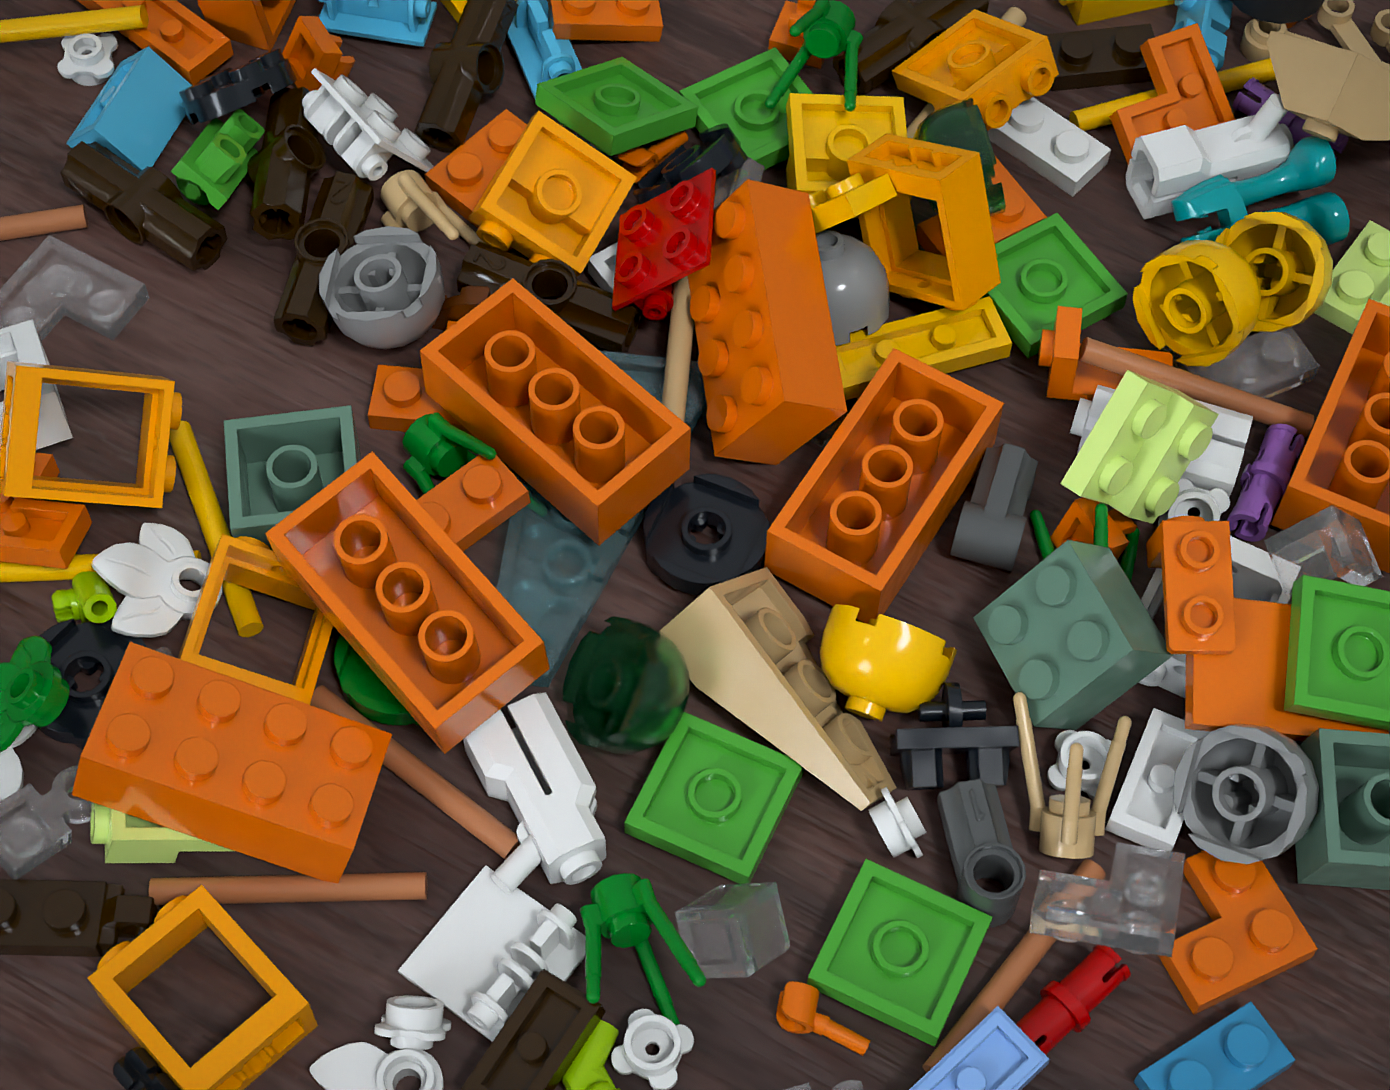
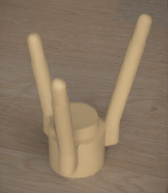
M414 170L400 171L384 183L380 198L388 209L381 217L385 227L408 228L417 232L425 230L434 223L450 240H456L460 235L470 245H476L479 241L484 243L477 233L445 204L437 192L431 191L418 172Z
M1017 692L1013 696L1030 803L1029 830L1040 832L1039 851L1043 854L1071 859L1092 857L1094 855L1095 836H1104L1106 811L1126 747L1131 719L1128 716H1122L1118 720L1091 809L1090 799L1081 797L1084 749L1080 743H1073L1070 746L1065 795L1050 796L1049 807L1045 806L1027 698L1024 693Z

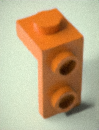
M1058 306L1054 330L1042 329L1038 366L1049 367L1047 398L1076 401L1084 398L1093 401L1097 385L1116 389L1123 378L1120 374L1079 361L1083 308ZM1118 347L1173 366V355L1169 352Z
M1178 516L1162 520L1146 545L1148 568H1162L1167 651L1171 654H1231L1236 649L1237 642L1229 521H1205L1204 518L1199 516Z

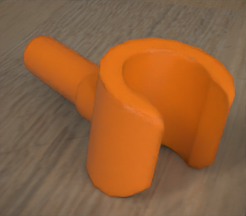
M681 131L669 136L657 145H652L648 150L638 146L623 154H618V159L624 161L621 167L637 177L635 183H638L664 156L688 142V135L685 131Z
M790 981L785 985L784 990L780 992L776 1011V1018L782 1029L797 1034L814 1032L837 1042L861 1056L865 1054L871 1040L831 1020L826 1015L816 1013L820 994L817 988L796 981Z

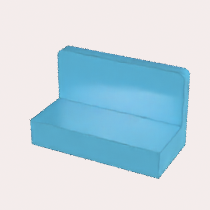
M148 46L119 63L66 144L73 149L81 141L86 144L97 142L103 147H107L112 153L139 171H142L147 166L152 167L186 115L181 104L183 101L179 92L192 85Z

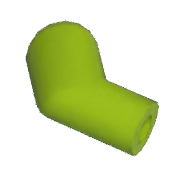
M93 571L77 574L72 579V589L56 590L51 596L58 623L71 619L75 621L80 620L81 623L90 621L104 623L109 621L117 611L116 602L108 583L98 573Z
M600 1020L562 1077V1083L566 1090H621L620 1088H615L604 1066L619 1035V1031L614 1026Z

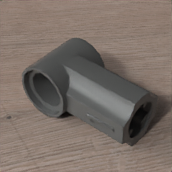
M1007 443L995 448L987 447L971 501H965L950 555L1012 572L1027 520L1026 517H1023L1026 503L1030 499L1038 461L1031 458L1025 448Z
M981 779L958 782L952 788L940 792L937 797V805L958 883L956 900L992 916L989 928H994L1005 924L1014 914L1026 879L1025 864L1020 855L1013 850L996 785L985 783ZM991 878L1004 886L1005 891L1000 893L988 892L983 890L976 883V880Z

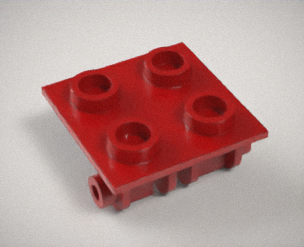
M710 168L689 180L682 181L672 189L643 204L636 205L620 215L612 298L613 310L617 311L634 303L643 310L642 313L646 318L651 320L663 319L674 305L671 284L710 265L716 170L714 168Z

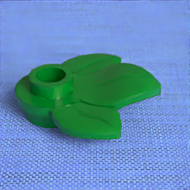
M34 635L23 638L16 647L10 663H0V752L6 750L14 742L24 726L33 724L36 727H45L52 723L61 714L68 701L69 684L62 678L60 670L51 664L52 646L41 636Z

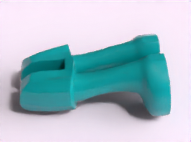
M1316 136L1305 137L1296 143L1283 164L1269 172L1235 182H1230L1228 178L1220 174L1182 193L1171 201L1175 221L1189 218L1208 217V213L1217 211L1220 227L1211 229V226L1203 228L1195 234L1180 238L1181 243L1187 240L1215 241L1226 228H1231L1237 221L1248 215L1245 206L1281 194L1306 191L1329 184L1334 179L1336 173V159L1329 142ZM1322 192L1287 206L1263 211L1286 212L1307 221L1325 239L1327 245L1343 241L1350 229V219L1346 205L1337 194L1332 192Z

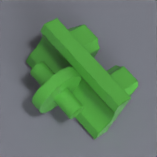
M241 109L235 110L225 123L218 118L212 119L171 170L176 175V183L181 193L194 203L202 205L211 204L219 210L248 172V162L258 152L253 146L264 134V128Z

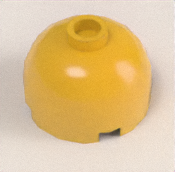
M1254 212L1244 216L1245 218L1237 221L1231 228H1226L1215 241L1229 246L1248 261L1258 278L1261 302L1257 324L1252 331L1278 332L1303 323L1323 304L1332 285L1333 260L1325 239L1307 221L1286 212Z
M1187 240L1158 254L1148 261L1140 271L1143 272L1141 283L1134 288L1133 304L1138 323L1153 345L1159 350L1167 345L1172 351L1182 355L1176 361L1184 365L1208 367L1225 359L1239 348L1257 324L1261 302L1258 278L1248 261L1229 246L1210 240Z
M840 604L832 607L823 631L820 646L821 668L829 684L848 697L845 705L846 710L862 717L882 722L886 711L897 713L912 712L917 710L920 704L930 702L939 693L957 652L955 647H945L946 641L940 637L892 617L879 614L877 619H870L869 623L866 624L856 621L860 608Z

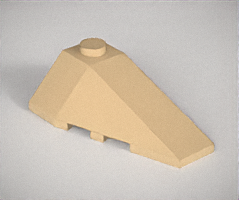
M1275 31L1270 32L1266 43L1283 107L1305 120L1302 127L1303 131L1330 142H1335L1339 134L1360 140L1390 141V71L1355 51Z
M767 567L710 586L656 633L667 647L668 657L673 666L680 673L689 677L695 687L862 811L882 799L884 796L881 789L887 787L891 793L897 788L862 722L853 715L842 712L836 700V689L829 684L822 668L817 665L806 645V642L815 635L803 614Z

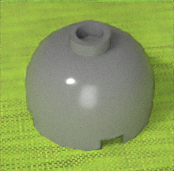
M391 226L365 230L353 236L356 245L347 249L341 256L337 248L328 256L319 274V293L334 322L346 336L366 347L386 350L405 346L421 338L435 324L445 300L443 272L434 249L431 245L428 246L423 243L418 233L411 229Z
M835 231L816 233L835 345L850 343V332L861 330L866 326L868 336L878 331L888 319L890 308L887 273L878 256L870 246L851 236Z
M1234 724L1211 731L1203 739L1195 741L1186 749L1175 771L1173 801L1177 814L1183 813L1186 825L1193 832L1188 835L1194 843L1221 861L1250 864L1282 855L1307 833L1317 813L1319 784L1311 760L1294 740L1270 727Z

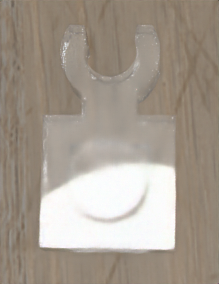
M72 766L61 771L53 780L52 790L43 796L29 783L0 802V865L12 879H19L71 844L72 833L67 825L68 823L82 824L90 821L93 802L84 799H73L68 796L73 791L78 766Z

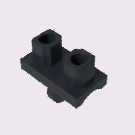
M944 682L942 701L924 702L919 705V722L942 721L943 728L896 729L895 735H890V756H900V769L905 790L908 791L935 790L944 787L942 754H966L967 781L981 779L985 783L995 784L996 788H1002L1007 784L1010 763L1009 752L1019 746L1018 726L963 727V721L986 720L985 700L962 701L959 682Z

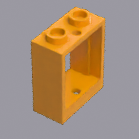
M886 133L847 159L850 176L860 172L864 183L888 173L898 195L858 215L863 243L873 249L886 269L889 292L899 294L904 298H915L938 304L949 310L964 311L974 306L981 297L1001 283L980 152ZM909 195L937 201L946 256L919 250Z
M7 361L0 433V493L3 496L162 508L164 492H172L176 476L174 455H168L170 430H178L182 416L181 393L174 392L175 381L154 375ZM42 383L144 393L136 484L33 475Z
M222 534L211 558L178 659L310 705L333 625L279 564L274 551L270 550L268 545L252 537L239 536L234 538ZM223 580L314 610L292 685L199 655Z
M202 885L188 896L181 895L169 901L158 912L153 925L132 942L124 941L111 948L99 961L97 970L88 977L89 982L101 1001L137 1043L146 1049L158 1063L162 1072L166 1073L180 1090H244L318 1026L309 1002ZM209 927L269 993L272 999L192 1067H189L126 994Z

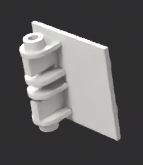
M316 68L311 71L322 86L318 90L310 91L303 98L304 117L323 135L330 145H333L334 150L350 165L359 177H368L372 181L381 178L388 168L386 162L393 154L425 172L434 167L426 159V156L431 152L430 148L407 128H404L402 132L393 123L398 117L397 113L379 96L371 93L367 97L354 82L342 74L334 80Z
M485 865L399 968L398 973L432 998L442 1001L444 1007L493 1042L543 969L566 982L585 958V935L573 927L577 919L566 907L556 903L551 910H548L519 888H516L511 894L505 893L491 879V874L494 871Z

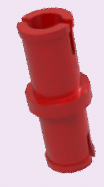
M1097 943L1093 950L1060 982L1052 980L1040 990L1042 999L1016 1025L1047 1055L1071 1031L1076 1033L1082 1032L1091 1023L1089 1014L1122 982L1130 978L1131 972L1127 964H1121L1118 968L1114 965L1118 964L1122 958L1106 944Z

